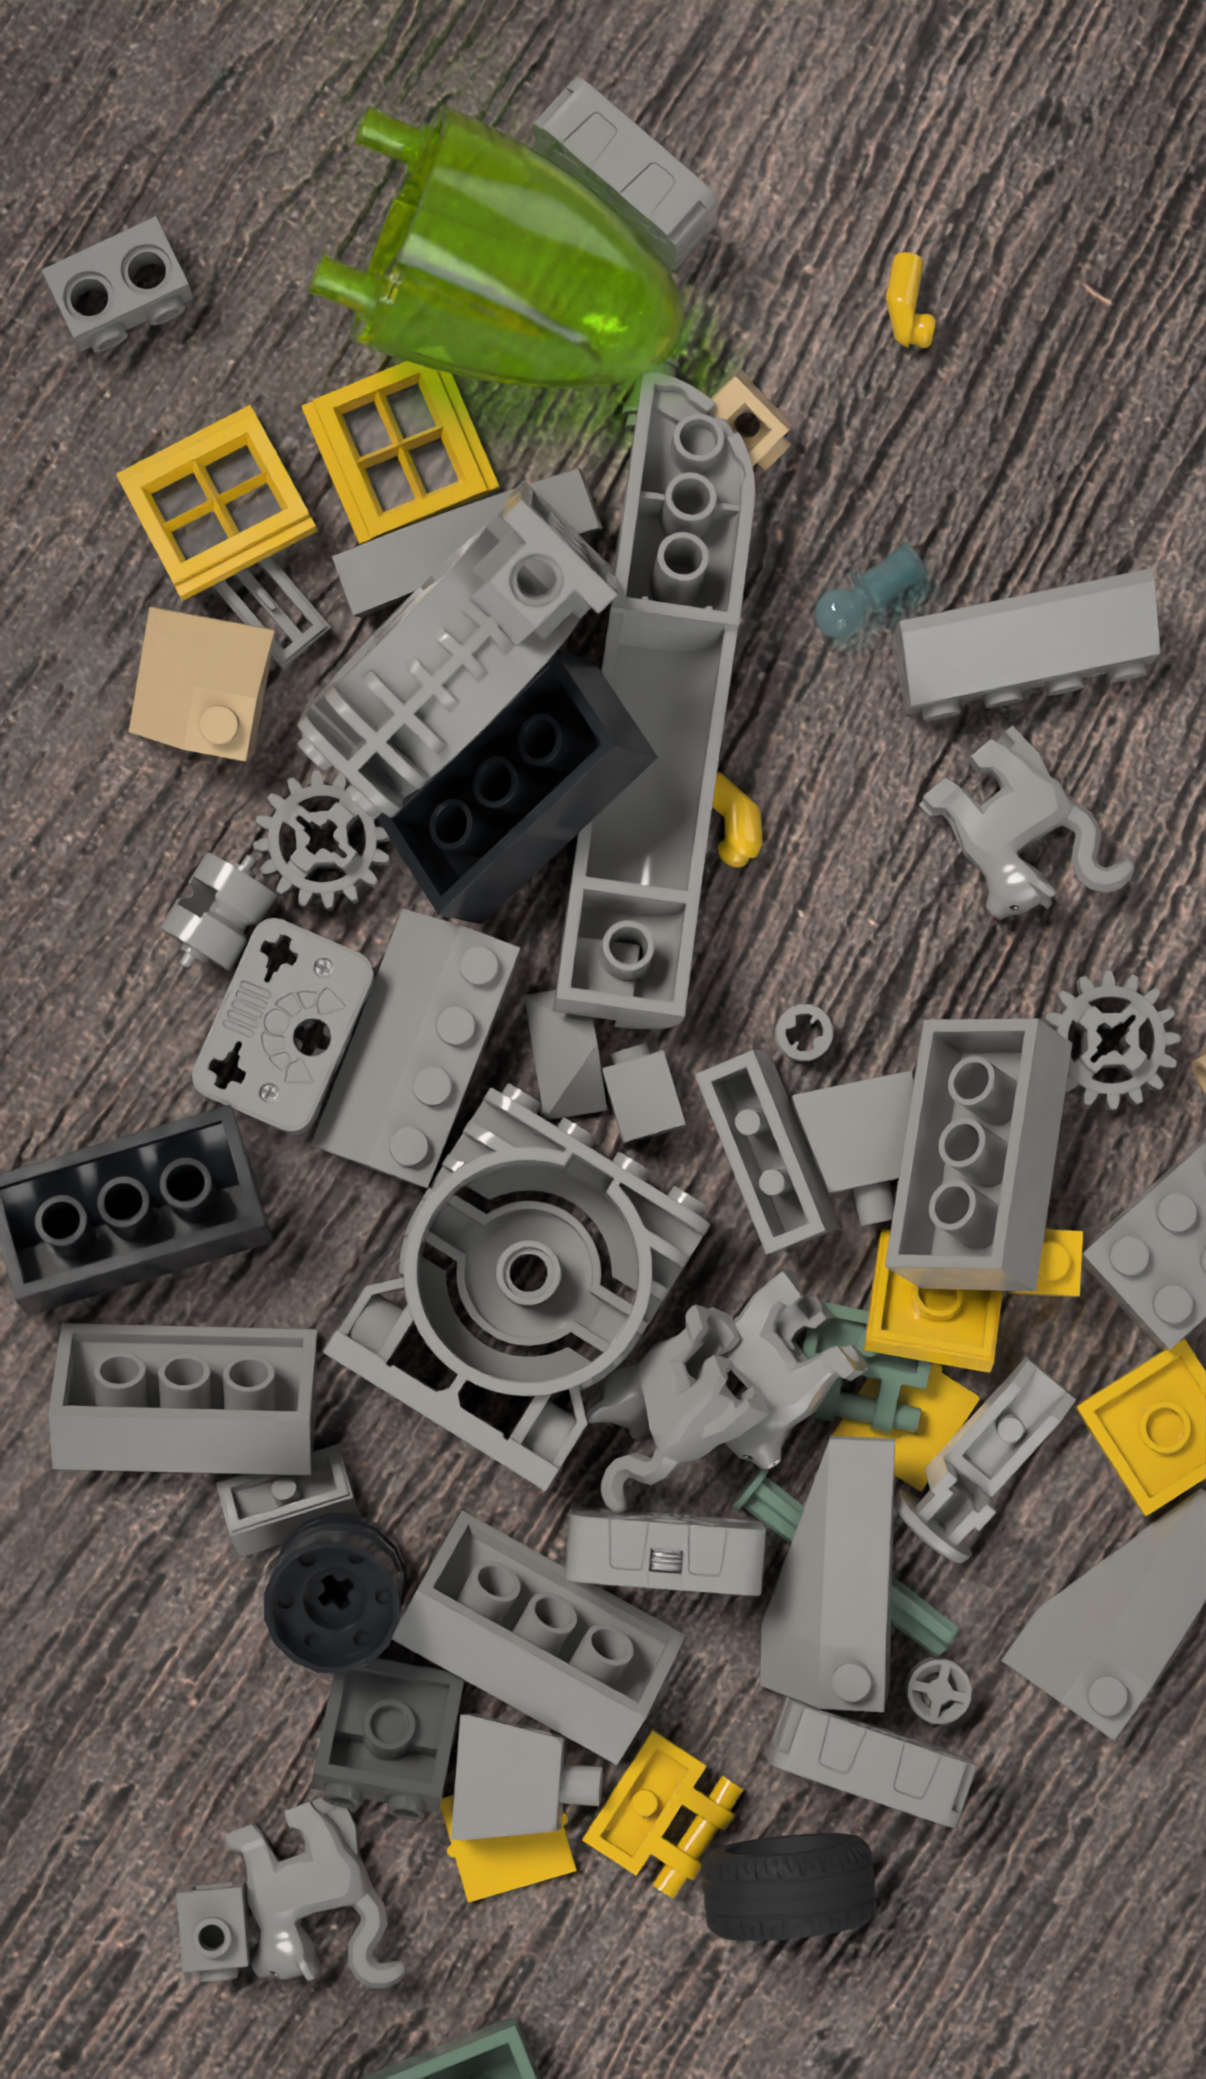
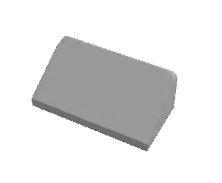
M339 1444L313 1452L311 1475L241 1474L216 1482L229 1536L239 1556H247L282 1545L303 1522L326 1513H354L361 1516Z

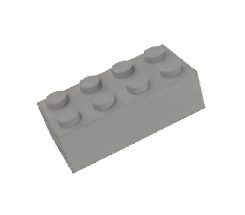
M944 1019L923 1021L885 1263L886 1268L919 1288L1036 1291L1072 1049L1070 1041L1040 1019Z
M1206 1136L1082 1248L1081 1264L1159 1350H1170L1206 1318Z

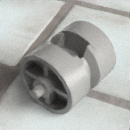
M209 852L205 854L188 881L193 891L190 898H178L159 927L169 936L183 944L180 949L185 954L179 962L181 965L191 969L196 959L203 962L204 958L228 972L232 970L248 944V939L244 933L247 926H257L261 923L277 898L274 892L255 880L256 875L251 871L257 864V860L246 855L241 865L236 862L231 865Z

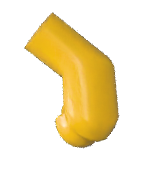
M902 252L893 257L886 292V302L893 336L897 342L906 348L909 347V344L920 348H927L932 343L936 320L931 314L915 313L924 262L916 254Z
M719 771L716 775L712 807L725 818V839L718 844V854L727 865L740 868L748 863L749 858L757 857L763 845L761 811L754 801Z

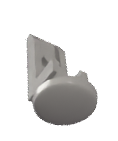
M1026 1356L926 1466L925 1473L930 1491L924 1498L920 1500L908 1491L899 1490L894 1498V1506L900 1517L924 1543L938 1554L956 1563L965 1562L972 1556V1552L963 1539L974 1527L980 1531L996 1513L992 1500L994 1494L1062 1421L1076 1401L1075 1396Z

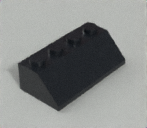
M231 1104L0 1173V1247L14 1299L27 1316L274 1242L258 1184Z

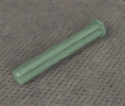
M760 1468L739 1494L732 1507L737 1511L744 1507L791 1544L804 1506L766 1477L768 1469L763 1470ZM892 1576L891 1624L932 1656L941 1655L955 1639L958 1631L956 1625Z

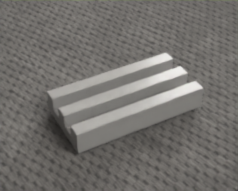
M271 556L257 563L311 625L303 634L247 568L236 573L235 576L292 641L285 649L275 639L273 643L271 657L285 671L298 656L308 652L316 641L320 638L323 639L332 629ZM225 580L212 586L243 624L265 628Z

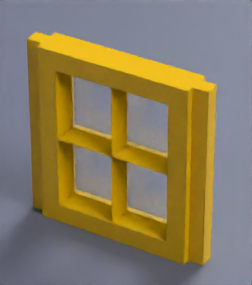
M441 349L422 354L313 399L312 402L301 406L359 545L438 516L500 489Z
M251 405L116 473L182 601L318 531Z

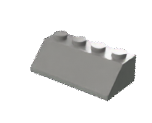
M1152 568L899 621L890 644L906 715L922 712L924 721L940 720L960 714L959 704L984 699L986 708H996L1022 701L1021 691L1046 686L1047 695H1058L1084 688L1083 678L1108 673L1109 682H1120L1147 674L1145 665L1152 664L1160 655L1155 579Z
M402 909L311 1146L427 1190L435 1179L520 960L521 948L456 923Z
M61 1323L48 1413L52 1468L65 1470L311 1475L315 1433L317 1330Z
M461 1511L397 1625L392 1640L618 1765L645 1721L686 1635L595 1584L565 1580V1567L470 1514Z

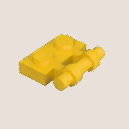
M651 1729L583 1835L582 1841L636 1876L650 1854L664 1862L665 1866L652 1885L674 1899L686 1879L694 1880L701 1870L702 1861L699 1859L718 1829L725 1831L735 1816L731 1809L744 1789L722 1775L709 1796L702 1793L694 1785L707 1765ZM684 1805L696 1813L697 1816L679 1844L676 1845L662 1835L680 1807Z

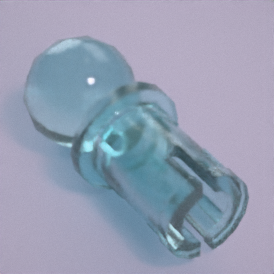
M905 542L899 546V549L862 575L855 571L850 576L855 588L850 591L846 589H833L826 592L818 600L815 608V620L819 629L825 635L835 639H845L854 635L862 625L864 611L871 608L878 616L885 613L884 605L919 579L928 576L925 565L913 548Z

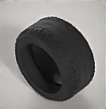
M816 1833L753 1839L712 1849L703 1859L701 1866L702 1886L705 1895V1916L709 1929L723 1939L769 1941L827 1935L865 1925L876 1913L877 1907L875 1880L873 1879L874 1870L873 1863L871 1862L872 1852L869 1844L857 1835Z

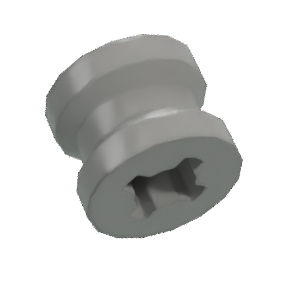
M931 1656L919 1660L910 1668L904 1681V1695L908 1705L920 1718L933 1724H946L957 1720L966 1712L971 1701L972 1686L968 1675L959 1665L944 1657Z

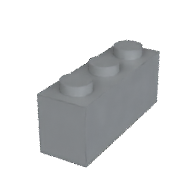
M752 1050L694 1074L766 1254L783 1252L839 1229V1223L769 1050Z

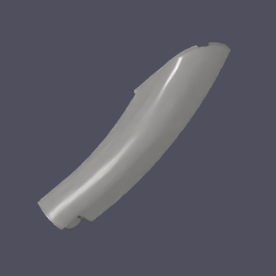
M643 369L614 563L617 596L608 605L599 669L658 758L576 835L553 1006L554 1012L615 1020L614 1027L630 1029L672 1027L680 1024L685 1017L709 825L737 632L740 623L755 505L754 472L746 445L740 433H735L726 420L710 415L716 408V403L690 384L675 377Z

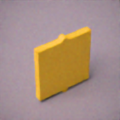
M932 1363L926 1389L901 1384L897 1403L921 1408L916 1433L891 1428L890 1434L871 1431V1424L842 1418L832 1436L895 1438V1476L922 1492L928 1482L925 1473L926 1466L962 1428L981 1397L941 1373L942 1366L940 1364ZM868 1377L857 1395L876 1399L880 1380Z
M454 1794L442 1797L441 1810L451 1841L447 1848V1854L456 1859L468 1903L577 1870L564 1825L568 1822V1815L563 1812L561 1828L553 1832L451 1840Z

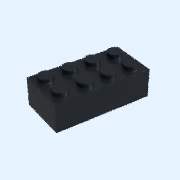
M557 650L521 691L478 735L431 777L421 789L415 790L404 798L402 808L393 817H389L382 812L377 819L438 915L483 924L644 772L658 756L596 663Z

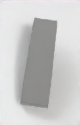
M581 469L571 470L529 484L581 537L603 529ZM514 489L448 511L332 556L352 615L361 618L407 599L456 550L499 514L505 507L506 498Z

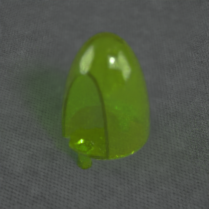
M443 105L437 111L429 125L424 123L421 128L379 112L372 106L367 107L358 126L353 144L358 147L363 146L406 164L405 171L407 173L391 203L366 273L322 254L312 275L307 292L313 296L318 295L354 310L350 330V339L387 355L448 373L485 381L546 389H581L608 386L636 379L655 370L672 355L680 343L684 328V306L679 289L668 267L654 247L611 203L573 174L524 143L447 105Z

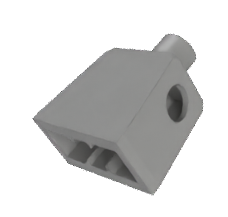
M912 1070L795 1094L789 1099L826 1194L853 1190L860 1226L893 1219L895 1201L890 1182L899 1180L914 1085Z
M478 1713L461 1714L451 1840H470L557 1831L562 1826L563 1804L600 1806L603 1767L567 1764L568 1738L566 1736Z

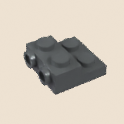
M375 1658L370 1664L350 1672L334 1673L313 1771L312 1789L324 1791L323 1800L325 1802L343 1808H358L361 1806L362 1798L388 1803L387 1812L402 1819L422 1820L425 1818L426 1810L439 1813L464 1679L448 1671Z

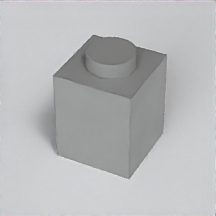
M642 1044L610 1055L613 1065L602 1068V1077L623 1146L685 1127V1120L664 1050L650 1054L647 1044Z

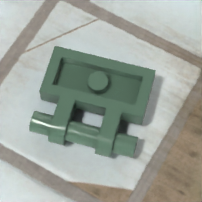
M823 1302L833 1318L822 1328H806L802 1352L809 1360L829 1348L835 1346L843 1348L852 1344L870 1367L860 1376L880 1380L877 1398L875 1399L840 1391L843 1380L840 1377L829 1389L814 1413V1418L833 1422L836 1416L871 1424V1431L890 1434L891 1428L916 1433L921 1408L897 1403L901 1384L926 1389L932 1362L863 1350L869 1311Z

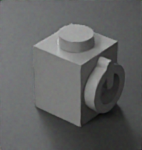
M246 1880L181 1886L176 1893L182 1972L199 1971V1981H221L237 1978L238 1967H247L252 1957Z

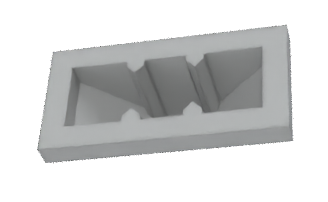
M556 990L524 995L544 1120L549 1121L607 1111L593 1017L554 1012L553 1006Z

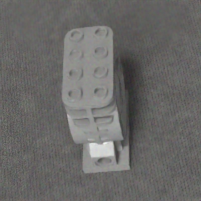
M523 480L506 498L505 507L487 526L481 528L432 573L335 673L321 692L317 691L308 700L297 724L303 733V738L298 742L299 747L324 771H327L332 765L337 768L350 783L345 789L347 794L368 815L375 817L382 811L389 817H393L402 808L404 798L417 789H421L431 777L454 758L521 691L573 631L579 619L591 607L599 614L617 596L615 570Z
M508 1083L502 1093L489 1088L480 1107L471 1121L467 1123L460 1139L444 1160L442 1168L423 1195L404 1234L399 1262V1279L366 1286L323 1353L546 1491L587 1425L580 1391L603 1379L629 1355L711 1224L700 1217L706 1208L703 1203L675 1186L672 1187L668 1195H665L646 1183L651 1171L620 1152L616 1154L613 1161L591 1149L596 1142V1137L566 1118H562L557 1127L537 1115L541 1109V1103ZM467 1186L490 1201L513 1192L538 1191L556 1195L573 1203L591 1218L601 1232L610 1254L612 1277L636 1292L633 1305L600 1285L601 1266L593 1239L584 1226L568 1212L543 1202L520 1201L501 1206L485 1214L456 1196V1194ZM425 1242L457 1261V1285L464 1307L472 1319L490 1335L515 1345L535 1346L556 1341L571 1332L603 1352V1354L591 1362L567 1347L549 1355L521 1357L499 1352L483 1344L466 1329L456 1315L448 1295L446 1271L422 1257ZM524 1255H533L540 1258L547 1267L548 1276L545 1283L540 1289L533 1292H524L517 1289L510 1279L512 1264ZM405 1289L408 1304L405 1309H402L381 1296V1294ZM414 1324L434 1354L458 1374L449 1389L438 1391L398 1365H390ZM468 1381L504 1394L536 1395L510 1438L504 1436V1431L463 1406L461 1392ZM569 1389L575 1416L550 1401L549 1398L552 1393Z

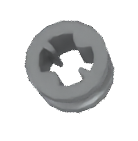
M799 1004L789 1008L781 1015L775 1028V1041L779 1051L786 1058L797 1063H809L819 1059L828 1050L833 1039V1026L829 1017L822 1009L811 1004ZM808 1016L811 1018L809 1026L815 1021L820 1026L822 1036L813 1039L812 1050L810 1051L797 1050L798 1041L792 1046L788 1043L786 1031H790L795 1027L796 1017Z

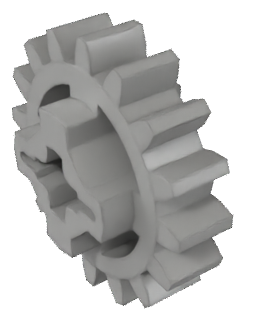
M319 770L312 772L310 787L302 788L294 777L288 779L291 795L284 800L280 796L271 793L267 799L276 811L273 817L257 816L255 821L257 826L268 832V838L253 842L255 852L271 855V859L260 868L263 876L271 877L280 873L282 878L277 885V893L284 897L296 888L300 891L299 905L305 909L311 904L314 896H322V901L327 911L334 910L335 895L344 893L352 904L359 902L355 886L363 882L367 886L376 888L379 882L371 871L373 864L389 866L391 860L389 855L378 850V844L390 841L384 828L375 826V822L378 821L377 817L382 811L375 817H371L363 811L347 794L345 790L348 787L347 778L342 773L337 775L332 786L324 784ZM316 800L337 801L329 811L309 813L302 807V805ZM359 818L364 825L366 833V845L362 857L350 846L349 832L356 825V821ZM301 824H305L311 830L316 829L321 833L327 832L331 827L336 829L333 838L340 853L346 858H341L334 851L330 853L323 848L315 855L312 854L311 851L314 845L305 827ZM284 825L296 835L297 850L292 854L291 860L287 864L281 851V835ZM338 869L345 875L338 880L330 882L308 880L318 870Z
M1112 971L1102 973L1099 987L1094 988L1092 982L1086 976H1083L1076 981L1079 996L1075 998L1070 993L1062 990L1055 998L1064 1011L1062 1014L1047 1012L1042 1020L1067 1040L1070 1024L1080 1034L1081 1054L1074 1061L1070 1056L1065 1093L1076 1086L1082 1089L1081 1106L1086 1108L1094 1102L1097 1095L1103 1096L1107 1111L1117 1109L1120 1095L1125 1094L1127 1100L1133 1106L1143 1102L1140 1086L1144 1084L1155 1092L1160 1090L1164 1084L1155 1072L1158 1068L1171 1070L1177 1064L1175 1059L1164 1053L1165 1047L1180 1042V1035L1173 1032H1165L1163 1025L1175 1016L1174 1010L1166 1009L1157 1012L1153 1004L1157 1001L1160 991L1154 988L1143 996L1136 992L1138 976L1133 974L1127 978L1122 987L1115 985ZM1101 999H1113L1128 1005L1119 1013H1102L1089 1003ZM1127 1020L1128 1025L1121 1031L1122 1036L1117 1042L1123 1052L1120 1054L1113 1050L1091 1062L1090 1059L1098 1051L1096 1047L1102 1040L1096 1032L1097 1028L1107 1032L1113 1027L1117 1028ZM1144 1022L1148 1026L1151 1037L1148 1059L1146 1058L1147 1055L1139 1048V1027ZM1100 1069H1117L1124 1076L1127 1075L1130 1080L1112 1084L1102 1083L1091 1078Z

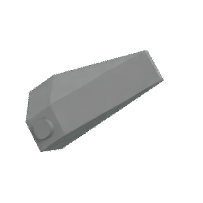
M830 1436L761 1624L760 1686L818 1709L884 1712L890 1689L895 1438Z
M1197 1488L1138 1532L1134 1538L1107 1558L1100 1560L1060 1593L1053 1595L1037 1607L1001 1659L1003 1663L1114 1741L1152 1688L1206 1601V1491Z

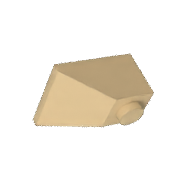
M149 607L129 733L182 750L247 761L255 754L276 630Z

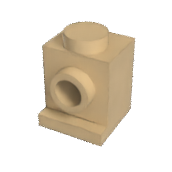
M741 369L710 398L716 403V408L710 415L726 420L735 433H740L749 453L752 467L757 463L764 471L767 470L790 447L791 443L784 435L790 430L792 423L749 380V377ZM742 413L754 414L760 422L759 430L751 435L742 433L737 426L738 416Z

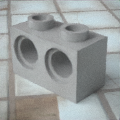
M156 216L41 270L80 352L92 347L94 352L110 349L128 337L126 330L148 320L151 325H159L172 320L185 310L184 303L194 299L186 277ZM154 264L166 270L164 280L155 288L141 289L133 284L135 273L145 265ZM99 291L108 296V303L101 313L95 316H84L76 312V304L85 293Z

